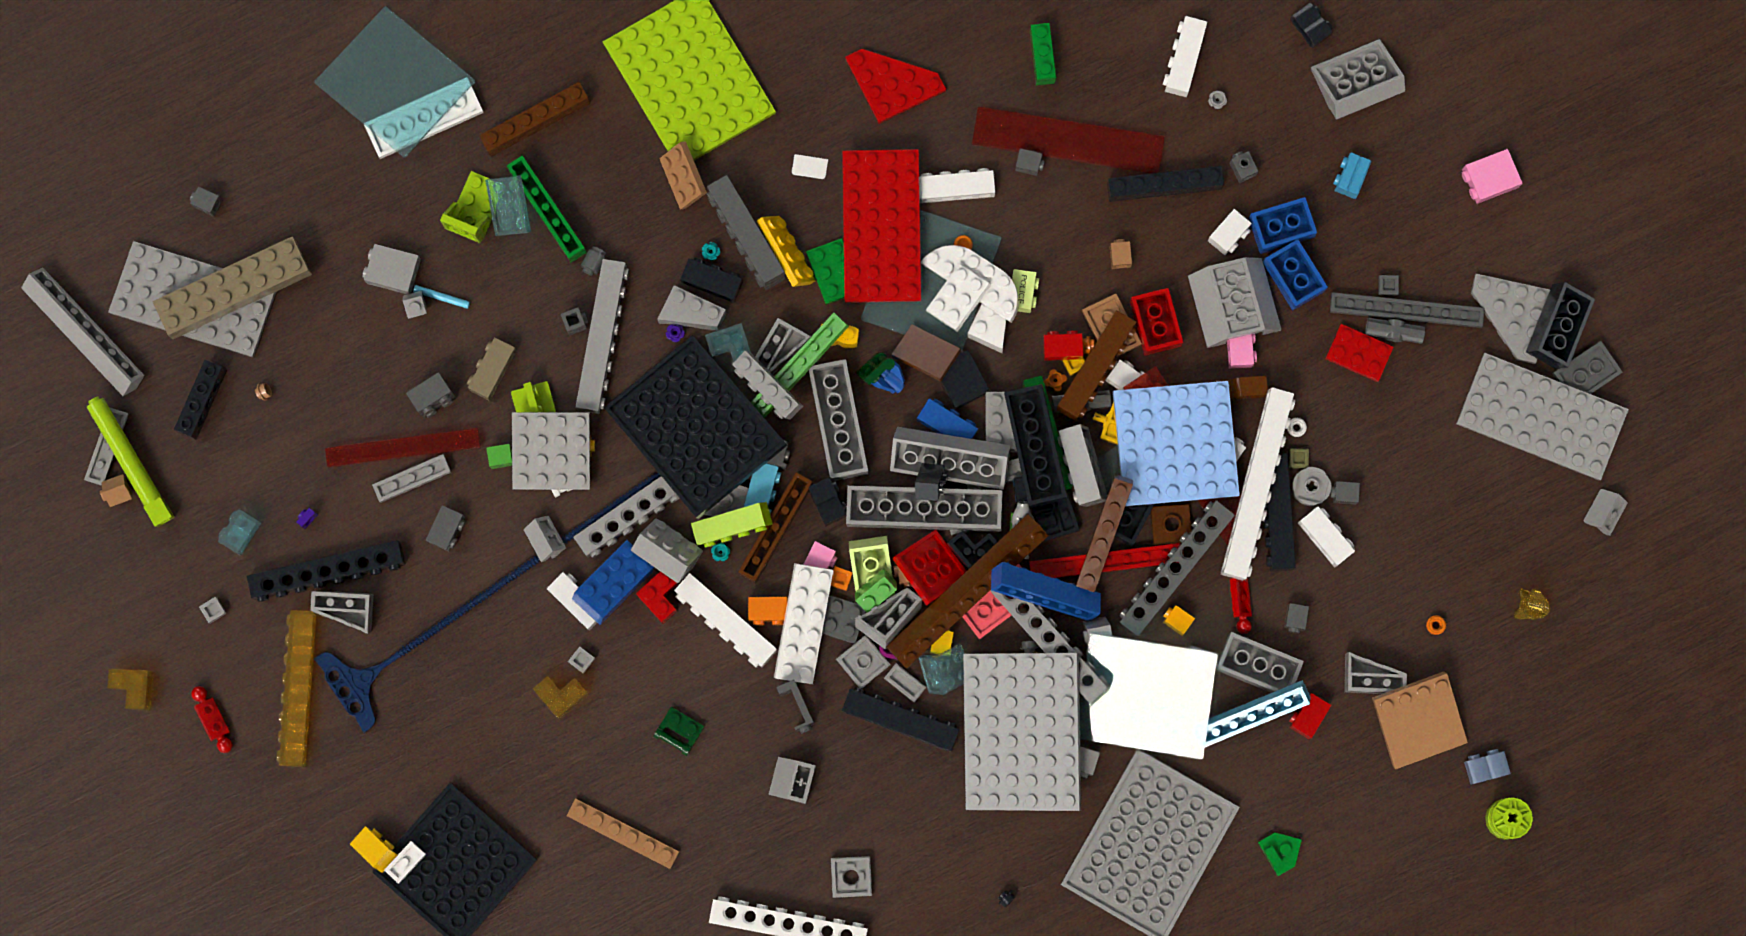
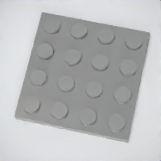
M512 412L513 489L590 490V412Z

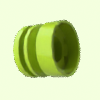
M1513 797L1499 799L1492 803L1487 809L1485 820L1490 833L1497 838L1506 840L1520 838L1525 835L1531 828L1533 817L1529 806L1521 799ZM1508 815H1514V822H1508Z

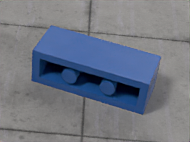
M928 399L917 417L919 423L938 434L969 439L974 438L978 431L974 422L966 419V421L961 419L958 412L953 409H945L943 407L944 404L937 399L933 401Z

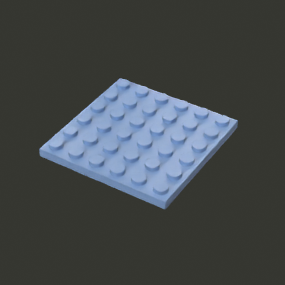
M1228 381L1113 391L1121 476L1133 480V486L1126 506L1240 496Z

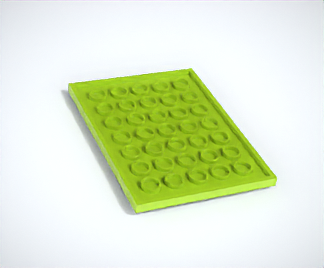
M675 0L603 41L605 48L667 151L671 150L678 143L686 141L693 160H696L776 114L775 109L709 0Z

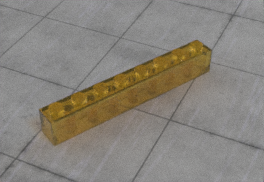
M290 610V615H287L286 624L289 626V634L285 636V645L288 646L287 653L284 654L286 673H283L282 684H285V690L281 693L283 711L280 712L279 722L282 723V730L278 732V742H281L276 756L279 766L306 767L317 613L312 611Z

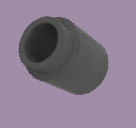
M594 246L591 250L589 249L580 265L583 268L582 271L590 276H593V274L597 275L602 266V260L606 259V252Z

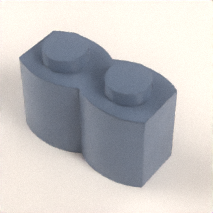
M1498 749L1488 751V756L1480 758V754L1468 757L1469 761L1464 762L1470 784L1511 774L1504 751L1499 752Z

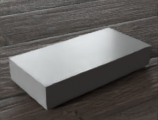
M897 663L884 677L886 681L913 702L926 689V686Z

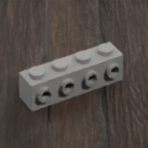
M744 351L732 364L736 368L734 372L740 378L745 377L749 381L747 385L754 392L758 390L762 394L760 398L767 405L772 404L776 408L774 412L781 419L786 418L790 420L803 407L751 352Z

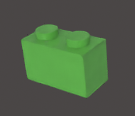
M883 568L855 592V601L867 613L873 607L879 606L897 590V582Z

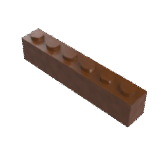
M577 82L479 135L490 157L587 106L590 102L580 82Z
M1116 310L1058 404L1057 411L1074 421H1077L1079 417H1084L1088 410L1085 406L1089 401L1093 402L1098 394L1095 391L1098 385L1103 386L1107 379L1106 372L1108 369L1112 371L1116 365L1117 360L1115 358L1117 354L1122 355L1127 346L1125 341L1127 338L1131 339L1137 330L1134 328L1136 321Z
M797 472L795 473L771 514L773 524L766 526L767 530L760 533L738 571L739 575L755 584L757 583L808 495V487L813 485V481Z
M1117 474L1114 475L1076 582L1077 587L1095 592L1133 486L1132 479Z

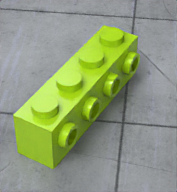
M767 502L753 504L691 523L697 546L704 545L705 548L716 545L715 541L721 540L722 543L733 540L732 536L738 535L739 538L750 535L749 531L755 530L756 533L767 530L766 526L773 524Z

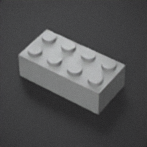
M1079 424L1060 430V436L1057 439L1060 447L1064 449L1063 461L1069 467L1068 479L1070 484L1074 485L1075 491L1073 496L1075 502L1085 507L1105 502L1107 492L1089 428Z
M1231 632L1227 637L1215 670L1273 693L1296 683L1304 661Z

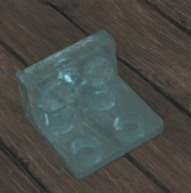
M958 644L937 656L923 655L919 657L929 693L945 695L964 684V651L962 645Z

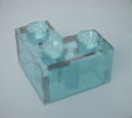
M742 323L705 335L712 357L730 351L733 362H735L744 351L751 352Z

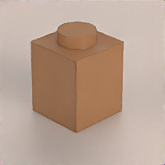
M1124 239L1114 240V243H1111L1109 247L1111 268H1131L1130 241L1125 242Z
M124 474L102 482L100 495L103 501L107 500L110 507L132 499L131 488Z

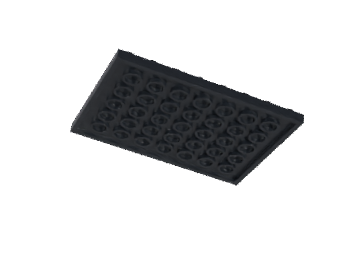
M693 335L604 407L697 520L787 446Z

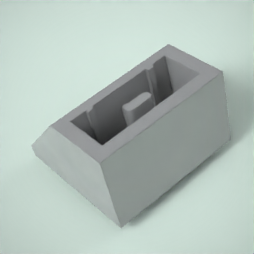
M778 757L769 795L807 804L816 766Z

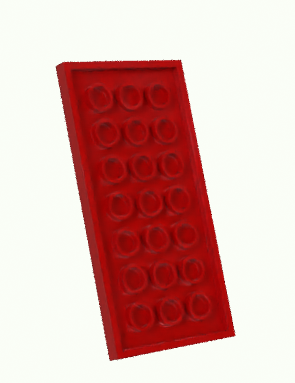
M919 149L842 151L845 303L921 302Z

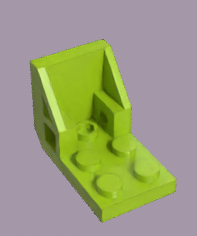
M471 171L457 203L453 202L443 213L440 219L442 225L446 230L481 243L502 199L506 185Z

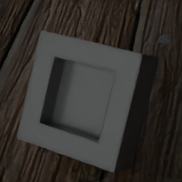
M1379 275L1378 295L1398 296V276Z

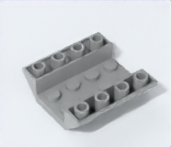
M1245 257L1211 265L1188 275L1207 348L1226 344L1227 340L1259 332L1265 335L1281 331L1262 258Z

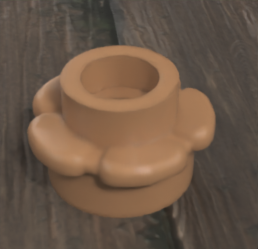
M267 383L257 384L255 389L256 396L267 401L272 396L270 386Z

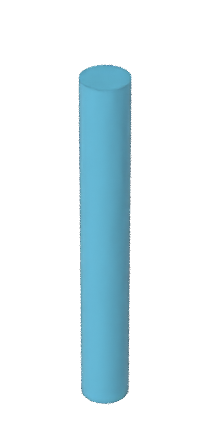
M418 285L414 287V292L422 291L425 296L466 309L469 308V301Z

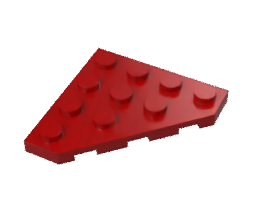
M860 49L845 57L878 124L946 92V88L936 72L864 49Z

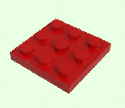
M937 530L926 535L893 558V561L926 606L939 598L966 572L963 565Z

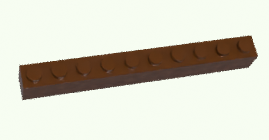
M1027 514L886 647L907 669L991 590V573L993 568L1001 562L1017 566L1048 537L1047 533Z

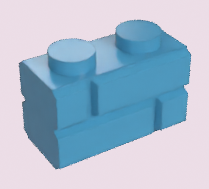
M1350 153L1348 158L1344 156L1340 165L1343 168L1341 175L1337 174L1333 183L1336 185L1334 191L1356 199L1371 160L1354 153Z

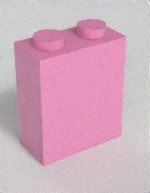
M1508 149L1467 164L1462 169L1463 180L1468 182L1470 196L1473 200L1475 199L1477 204L1517 189L1522 185Z

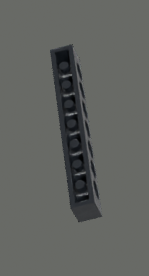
M396 540L247 575L251 598L257 600V602L269 600L270 596L284 597L288 595L287 592L295 591V593L307 591L306 588L313 586L314 589L323 588L326 586V583L330 582L340 584L345 582L344 579L352 578V580L361 579L364 574L368 573L378 575L385 569L390 571L399 570L402 565H405L401 542ZM387 554V561L383 564L379 563L380 555ZM367 558L369 560L368 566L361 568L360 561ZM344 563L350 564V569L347 572L341 571V566ZM330 567V575L323 577V569ZM306 572L312 573V578L309 581H304L303 579ZM288 576H292L293 583L286 586L285 579ZM273 580V589L267 590L266 583Z

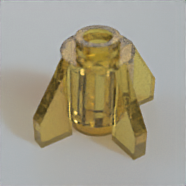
M1524 589L1519 590L1522 599L1519 608L1513 615L1514 618L1534 620L1542 619L1548 615L1550 605L1540 590L1532 589L1531 592Z

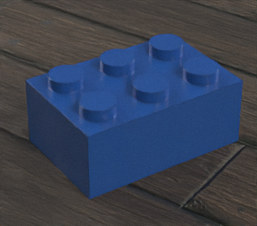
M1305 197L1251 213L1248 218L1249 222L1252 223L1251 228L1260 254L1285 247L1297 239L1300 242L1312 239L1317 234Z
M1298 239L1266 257L1263 261L1264 266L1292 311L1324 293L1328 288Z

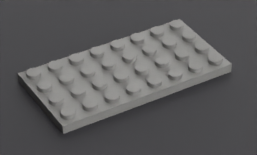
M133 241L108 312L165 330L152 301L223 268ZM276 292L182 336L254 358Z
M1483 353L1456 424L1600 481L1628 409Z

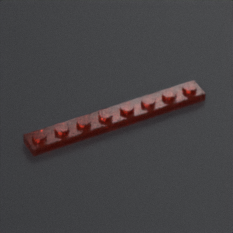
M474 428L325 448L327 467L332 468L481 447L479 430Z

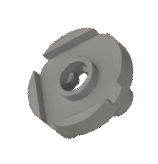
M1308 467L1301 470L1292 482L1294 498L1307 506L1321 504L1328 498L1331 492L1330 479L1323 470L1316 467ZM1311 481L1314 482V486H1317V489H1313L1312 492L1306 487Z

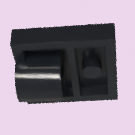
M1069 495L1067 500L1031 507L1036 522L1048 535L1042 543L1080 531Z

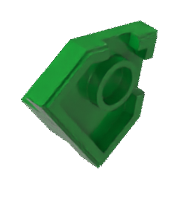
M1273 833L1259 841L1258 844L1276 875L1280 876L1295 867L1302 840Z

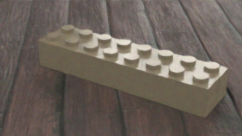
M292 236L152 302L167 335L175 339L311 276L312 273L297 241Z

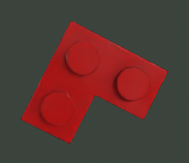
M661 571L636 593L662 624L677 612L665 596L679 584Z

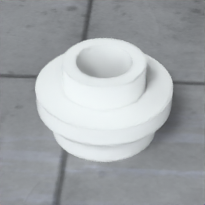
M1293 418L1290 420L1287 430L1290 435L1300 437L1306 432L1307 426L1301 418ZM1295 424L1299 425V431L1293 429Z

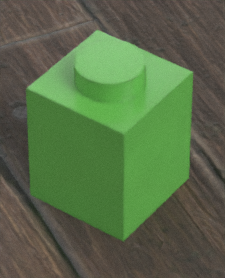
M510 444L487 447L491 469L512 466V447Z

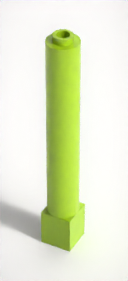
M95 397L88 401L87 409L142 501L143 507L154 526L159 527L175 518L105 399Z

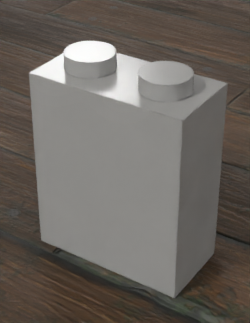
M374 244L373 249H370L368 254V260H370L368 267H365L363 271L364 281L369 285L411 294L421 258L415 254Z

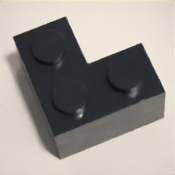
M829 477L808 487L825 527L846 517L847 507L844 501H839L838 494H840V490L835 480L831 482Z
M962 530L947 545L968 570L997 541L989 533L974 545Z

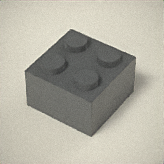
M439 372L406 393L423 418L434 416L437 413V409L442 406L445 408L454 402L453 399L456 398Z

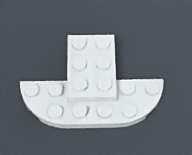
M949 245L935 249L920 262L923 266L946 280V283L926 311L958 332L979 302L1012 323L1019 306L1017 288L1014 282L1004 271L975 252L962 246Z

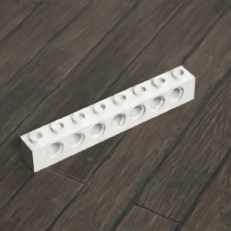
M718 896V900L713 899L709 923L775 936H823L822 928L826 925L831 926L833 929L831 936H841V932L844 929H849L852 932V936H866L868 930L861 923L853 922L852 926L845 925V920L834 918L833 922L825 921L826 917L819 915L809 918L806 917L807 913L795 911V915L787 913L788 909L777 907L775 911L768 910L767 905L762 904L751 907L748 906L749 902L737 900V904L730 903V898ZM729 907H734L737 911L736 916L732 919L726 916V910ZM747 911H753L756 914V919L753 922L746 921L745 914ZM768 914L775 917V923L772 926H767L764 923V918ZM786 918H791L794 921V927L790 930L785 929L783 926ZM805 922L813 924L814 929L811 933L803 931L802 926Z

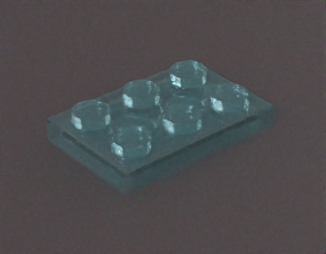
M521 175L485 180L495 236L531 232Z

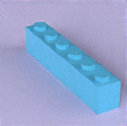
M1302 680L1196 724L1194 732L1201 747L1204 748L1309 705L1311 697Z

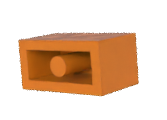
M748 597L749 622H753L755 626L764 625V622H772V625H783L788 598Z

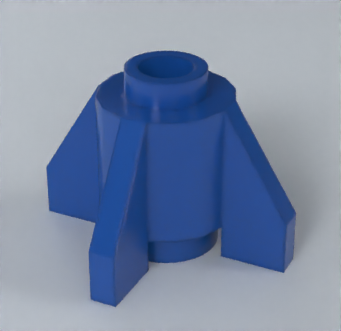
M895 362L894 368L891 370L886 369L881 374V378L872 385L890 391L892 394L895 392L899 393L905 387V379L900 365Z

